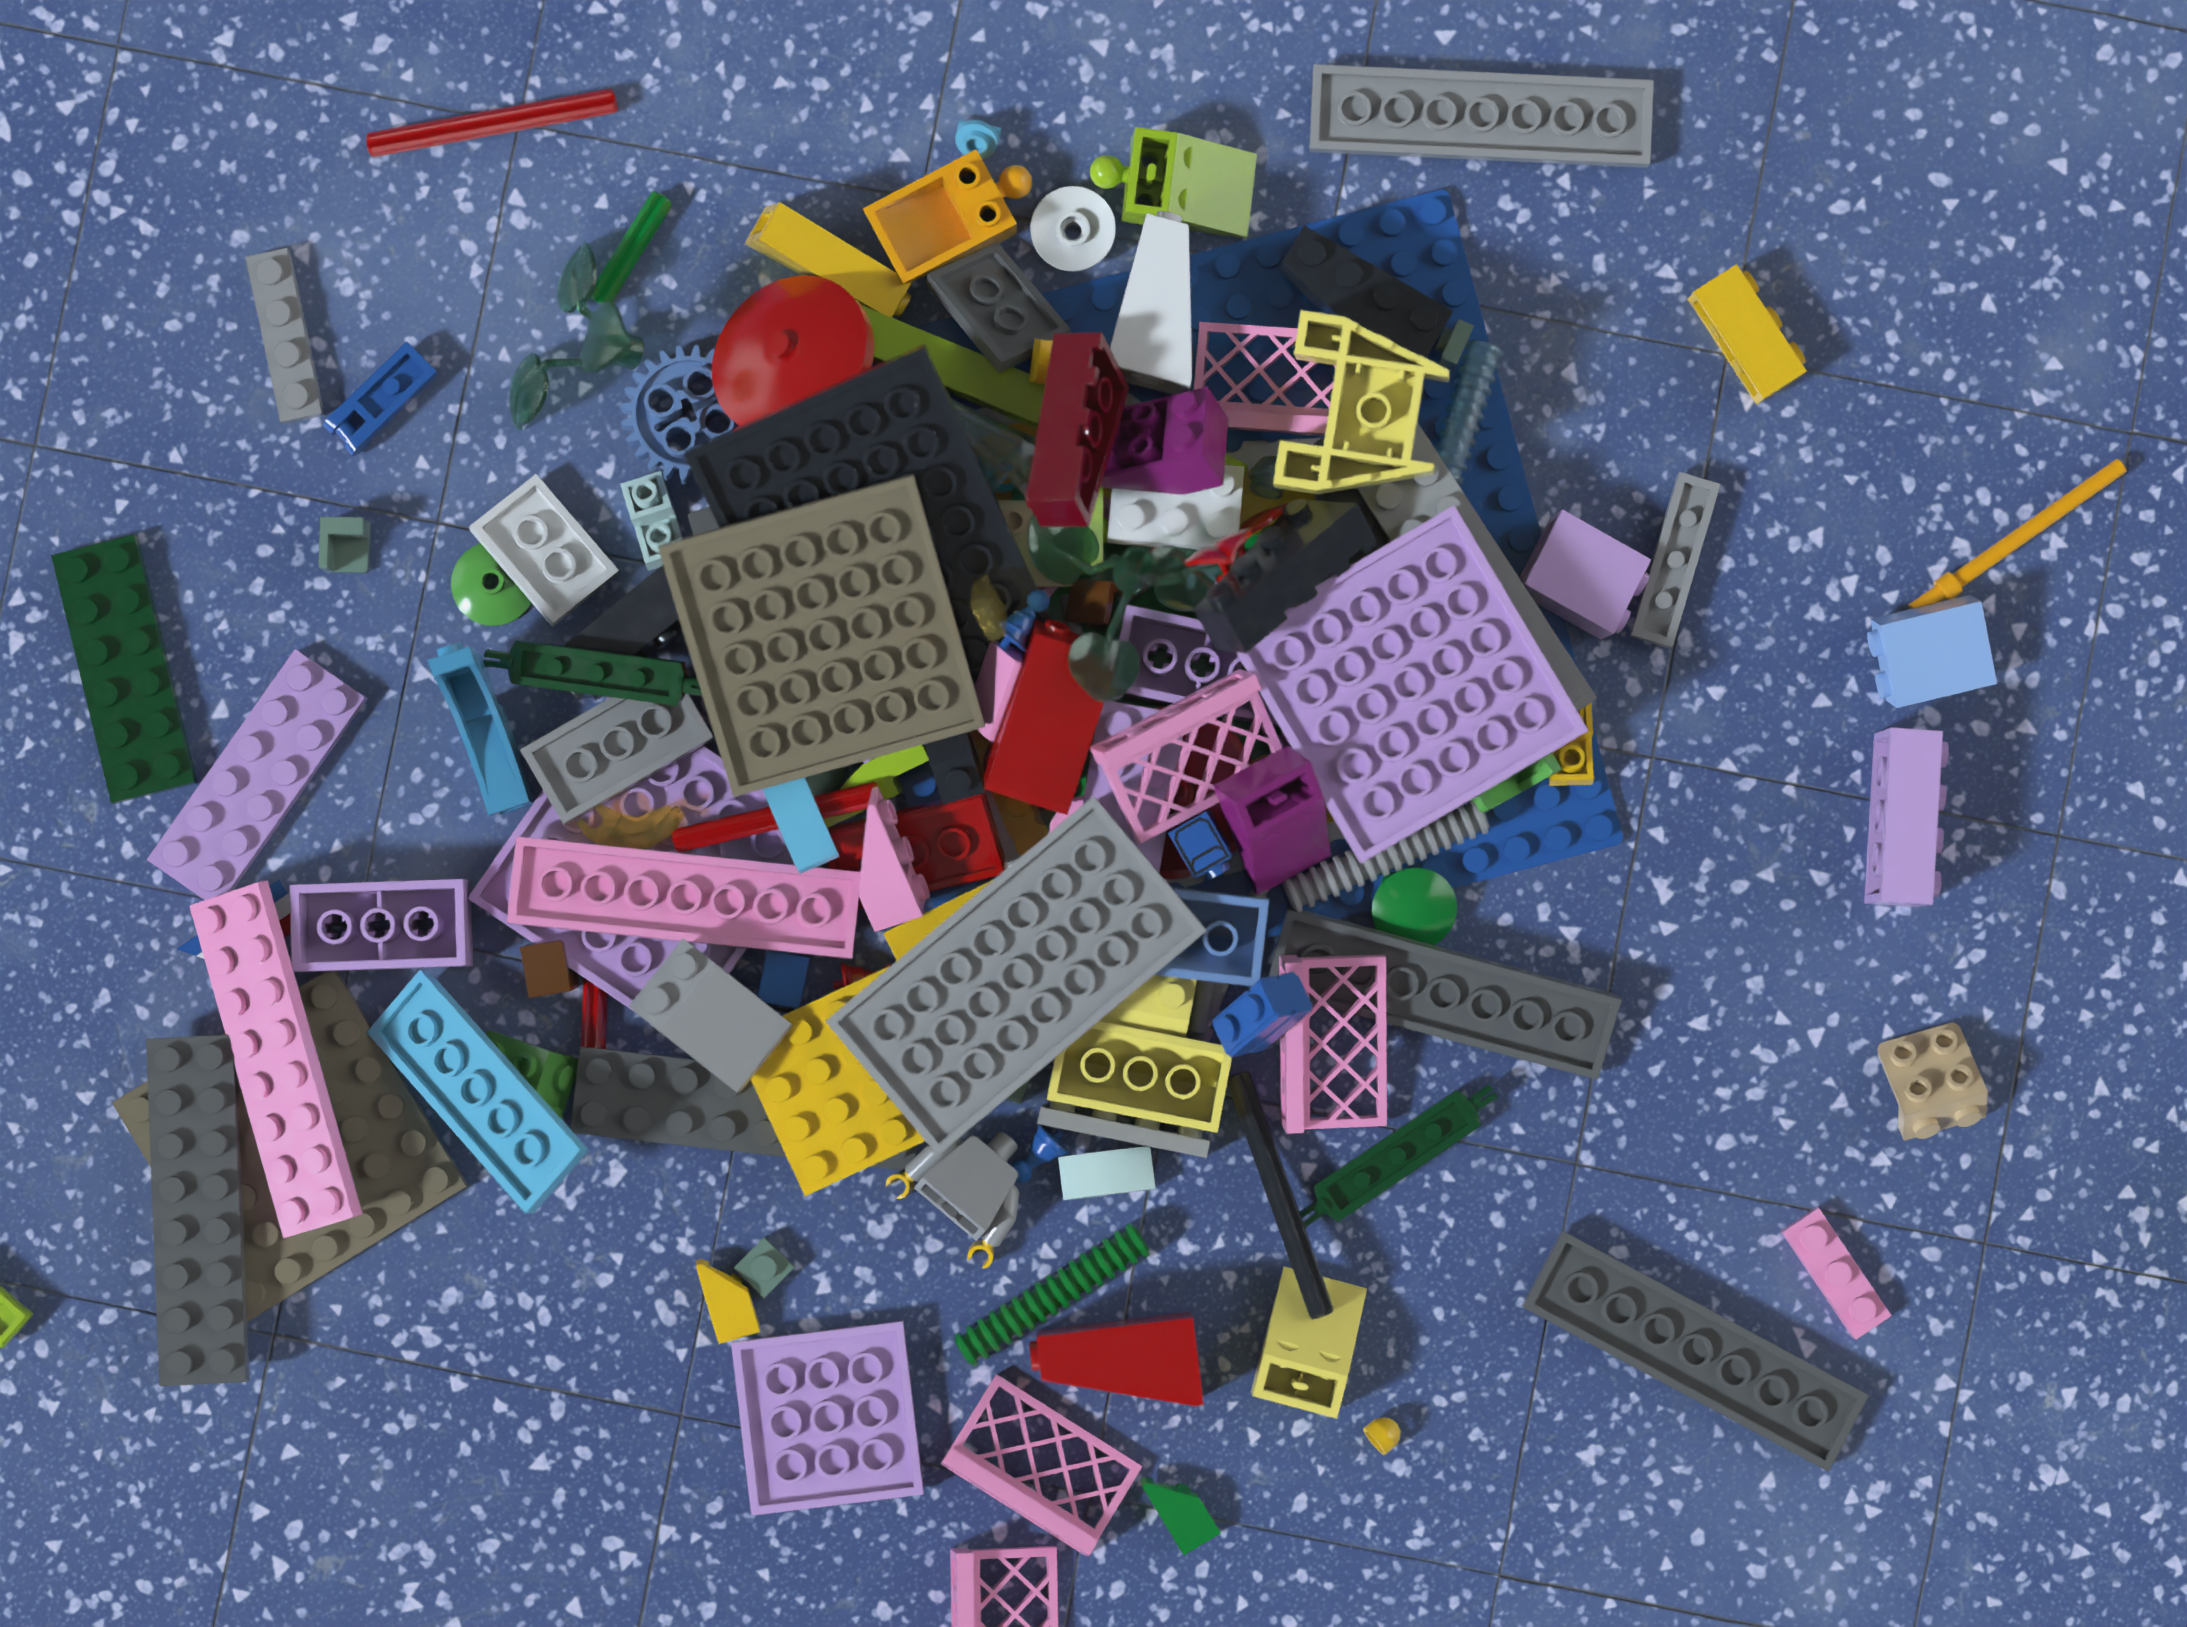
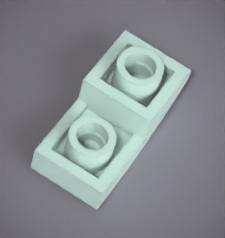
M661 471L621 483L630 519L634 525L648 571L663 565L658 549L660 544L683 538Z
M1150 1146L1077 1154L1058 1158L1063 1200L1102 1197L1111 1194L1156 1189Z

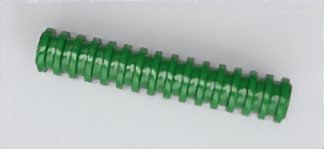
M1131 1223L1126 1224L1125 1231L1122 1233L1119 1230L1115 1231V1237L1111 1240L1107 1237L1102 1240L1103 1245L1091 1247V1253H1081V1259L1076 1262L1074 1259L1068 1262L1069 1267L1065 1269L1062 1266L1057 1269L1058 1274L1055 1276L1048 1274L1045 1277L1047 1281L1041 1284L1040 1281L1034 1283L1035 1288L1030 1291L1026 1288L1023 1290L1024 1295L1018 1298L1015 1295L1011 1298V1304L1008 1306L1006 1303L1001 1304V1310L997 1313L994 1310L990 1311V1317L986 1320L982 1317L977 1320L978 1325L975 1327L971 1324L966 1327L967 1332L964 1334L957 1332L954 1335V1341L969 1365L972 1364L976 1367L979 1365L978 1360L983 1357L987 1360L991 1357L990 1352L995 1350L998 1353L1002 1350L1001 1345L1005 1342L1008 1345L1012 1344L1013 1337L1016 1335L1019 1338L1025 1335L1024 1330L1027 1328L1031 1331L1036 1328L1035 1323L1038 1321L1045 1323L1047 1321L1046 1316L1051 1313L1053 1316L1059 1314L1058 1309L1063 1306L1067 1309L1070 1307L1069 1302L1073 1299L1076 1301L1081 1300V1294L1085 1291L1087 1294L1093 1292L1092 1287L1096 1284L1099 1287L1103 1286L1104 1279L1109 1277L1112 1280L1116 1277V1271L1121 1270V1272L1127 1270V1264H1137V1258L1141 1255L1145 1258L1148 1257L1150 1249L1135 1225L1132 1226Z

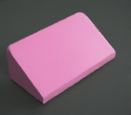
M991 641L974 686L985 722L984 728L976 730L991 741H994L998 736L1023 667L1021 649L1009 646L1005 651L999 646L1000 643L996 641Z

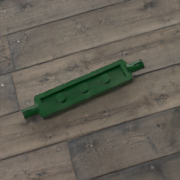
M526 640L515 641L510 652L486 649L484 657L500 659L483 660L485 667L508 669L511 684L672 706L681 705L685 693L703 696L700 687H696L700 686L697 677L687 676L686 662Z
M1486 1084V1086L1468 1098L1458 1090H1454L1314 1184L1313 1187L1317 1200L1299 1211L1302 1218L1315 1211L1303 1220L1305 1228L1325 1214L1337 1222L1341 1221L1479 1128L1481 1124L1477 1112L1498 1099L1496 1093L1492 1092L1480 1101V1098L1493 1090L1492 1087Z

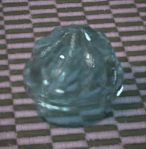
M1277 456L1262 457L1250 469L1249 479L1251 483L1249 488L1260 497L1274 500L1280 499L1286 490L1275 488L1273 484Z

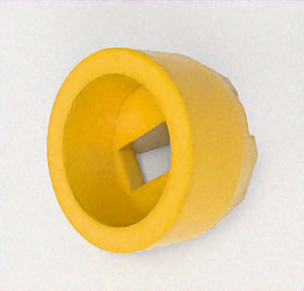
M1376 1418L1363 1428L1369 1441L1384 1456L1395 1448L1400 1440V1428L1390 1418Z

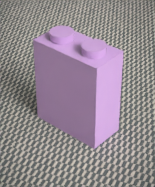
M1562 509L1548 520L1519 579L1536 604L1602 640L1613 635L1614 632L1619 634L1625 627L1631 614L1627 607L1633 595L1639 596L1649 580L1650 575L1645 571L1651 559Z

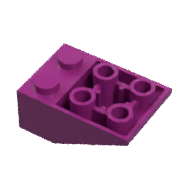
M1208 387L1199 388L1124 407L1101 488L1185 495L1223 486L1228 417Z
M1286 746L1213 785L1251 886L1257 896L1331 856L1325 803L1311 762L1291 747Z

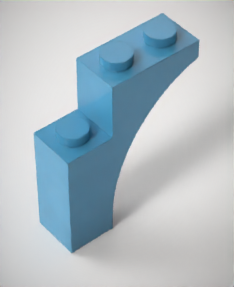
M455 643L438 649V657L428 660L430 670L458 727L488 815L497 817L531 806L534 803L532 792L505 707L498 704L487 667L483 663V654L471 647H463L462 643Z

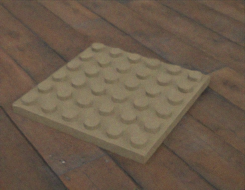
M914 474L677 539L658 546L733 797L985 727Z
M325 971L298 989L363 1215L283 1238L238 1080L247 1322H250L468 1187L467 1182L399 1070L368 1035L367 1031L371 1028V1024L338 971ZM148 1081L112 1102L151 1167Z

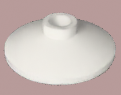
M1068 186L1050 192L1039 202L1031 219L1030 231L1033 245L1044 261L1060 270L1082 271L1095 266L1106 257L1115 239L1116 226L1111 208L1100 195L1084 187ZM1070 225H1076L1081 229V235L1076 239H1070L1065 234L1066 228Z

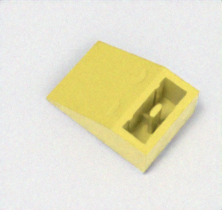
M1283 1266L1251 1394L1254 1397L1337 1419L1348 1379L1367 1288L1323 1277L1334 1310L1325 1317L1311 1319L1293 1269Z

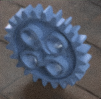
M698 345L693 347L691 356H685L681 346H677L676 358L672 359L662 350L660 351L661 364L656 366L652 361L646 359L644 362L648 374L646 376L638 372L632 374L633 379L639 385L638 388L625 387L624 389L625 395L633 400V402L623 403L620 405L623 413L632 417L621 421V426L623 430L635 431L626 438L627 445H641L635 453L636 459L640 461L650 456L648 470L652 473L660 466H663V476L667 481L676 471L679 472L682 484H686L689 474L693 472L684 456L685 450L723 434L712 433L707 429V424L711 419L718 416L728 419L730 426L725 432L739 427L738 424L729 418L720 405L710 406L717 399L712 382V361L715 351L713 348L706 358L701 357ZM697 379H707L712 383V388L705 395H695L689 390L692 382ZM659 396H668L673 400V405L667 412L659 413L650 408L652 401ZM691 407V410L696 412L697 420L690 422L687 417H684L683 410ZM671 423L660 432L655 430L657 425ZM676 434H685L690 437L691 443L686 449L675 451L668 446L670 438Z

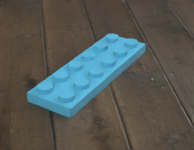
M419 970L367 1031L368 1035L525 1213L534 1214L589 1151L430 971Z

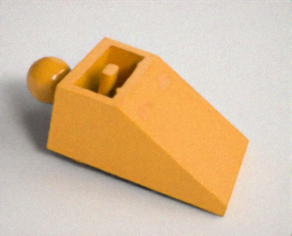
M977 149L868 205L863 208V211L901 282L905 285L996 242L1001 243L1017 234V223L1003 198L1020 199L1025 197L1032 188V177L1030 172L1023 166L1011 165L1001 172L998 182L995 183ZM972 172L976 176L975 181L971 184H964L960 180V178ZM986 208H990L996 213L995 219L989 222L982 220L980 215L984 213Z

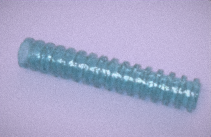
M1482 340L1467 342L1466 348L1469 352L1465 353L1462 357L1465 365L1460 366L1458 370L1461 378L1455 380L1454 386L1457 390L1450 395L1453 403L1448 404L1446 408L1449 416L1443 418L1442 424L1445 425V428L1438 433L1441 441L1436 442L1434 446L1458 485L1463 484L1464 479L1461 477V473H1465L1468 468L1465 461L1470 460L1472 456L1469 448L1474 447L1476 443L1473 435H1477L1480 430L1477 422H1482L1484 418L1481 410L1486 409L1488 405L1485 397H1489L1492 392L1489 384H1494L1496 377L1493 375V372L1498 371L1500 367L1497 359H1501L1504 354L1500 347Z

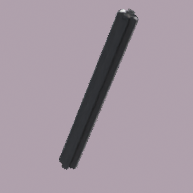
M1248 1071L1236 1073L1228 1078L1227 1085L1309 1317L1311 1319L1325 1317L1333 1312L1334 1307L1254 1082Z

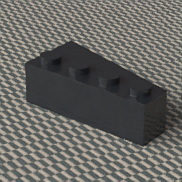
M1305 225L1282 262L1280 272L1320 310L1322 309L1329 315L1346 317L1365 329L1381 335L1426 359L1453 313L1449 308Z
M1295 499L1284 507L1283 514L1269 528L1259 534L1254 545L1243 556L1234 561L1230 571L1219 583L1207 591L1206 597L1194 609L1216 650L1239 653L1249 652L1288 619L1285 613L1286 610L1303 603L1307 604L1318 595L1315 586L1331 573L1336 577L1341 576L1351 567L1348 559L1360 549L1367 554L1378 545L1357 503Z
M664 565L654 571L564 646L647 656L657 647L663 648L677 638L682 625ZM572 692L577 700L593 697L596 701L603 697Z

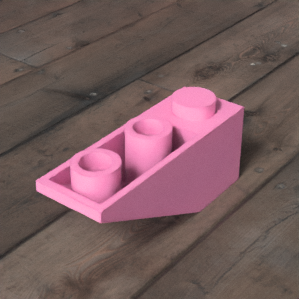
M879 787L872 788L868 803L858 893L874 932L922 917L926 899L930 896L924 876L922 874L916 875L912 866L913 852L908 839L905 836L900 838L896 829L897 815L894 806L889 799H883Z

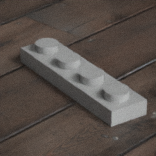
M288 248L247 256L245 258L280 422L284 425L325 416L291 252Z
M1682 472L1677 474L1648 571L1650 575L1649 580L1643 589L1629 637L1669 649L1673 647L1721 484Z
M1051 1101L1050 1107H1040L1037 1124L1207 1158L1210 1140L1202 1138L1203 1130L1178 1125L1176 1133L1159 1130L1161 1123L1159 1121L1135 1117L1134 1124L1117 1121L1118 1113L1093 1109L1092 1116L1075 1113L1076 1105Z

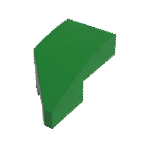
M1149 1477L1139 1480L1183 1555L1188 1554L1221 1534L1199 1495L1191 1492L1187 1484L1177 1483L1176 1486L1154 1482L1153 1478Z

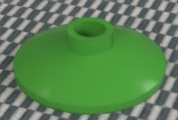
M481 543L468 549L457 561L451 577L452 595L458 608L469 619L486 626H502L519 619L531 606V601ZM495 574L499 578L498 586L492 590L486 589L484 585L485 578L488 575Z

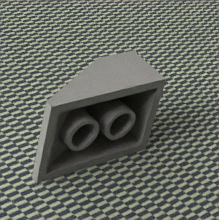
M684 938L628 1006L738 1094L793 1027L790 1022Z

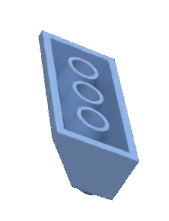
M1171 887L1207 931L1154 975L1246 986L1254 985L1260 979L1269 898Z

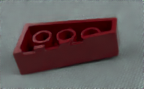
M1102 332L1053 334L1030 479L1025 491L1027 507L1032 510L1040 527H1089L1130 388Z

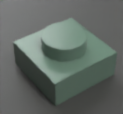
M1458 319L1453 330L1445 326L1435 348L1436 351L1442 353L1438 365L1454 371L1474 325Z
M763 1237L734 1269L765 1298L796 1266L766 1237Z

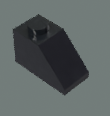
M970 731L925 744L943 805L985 793L984 773Z

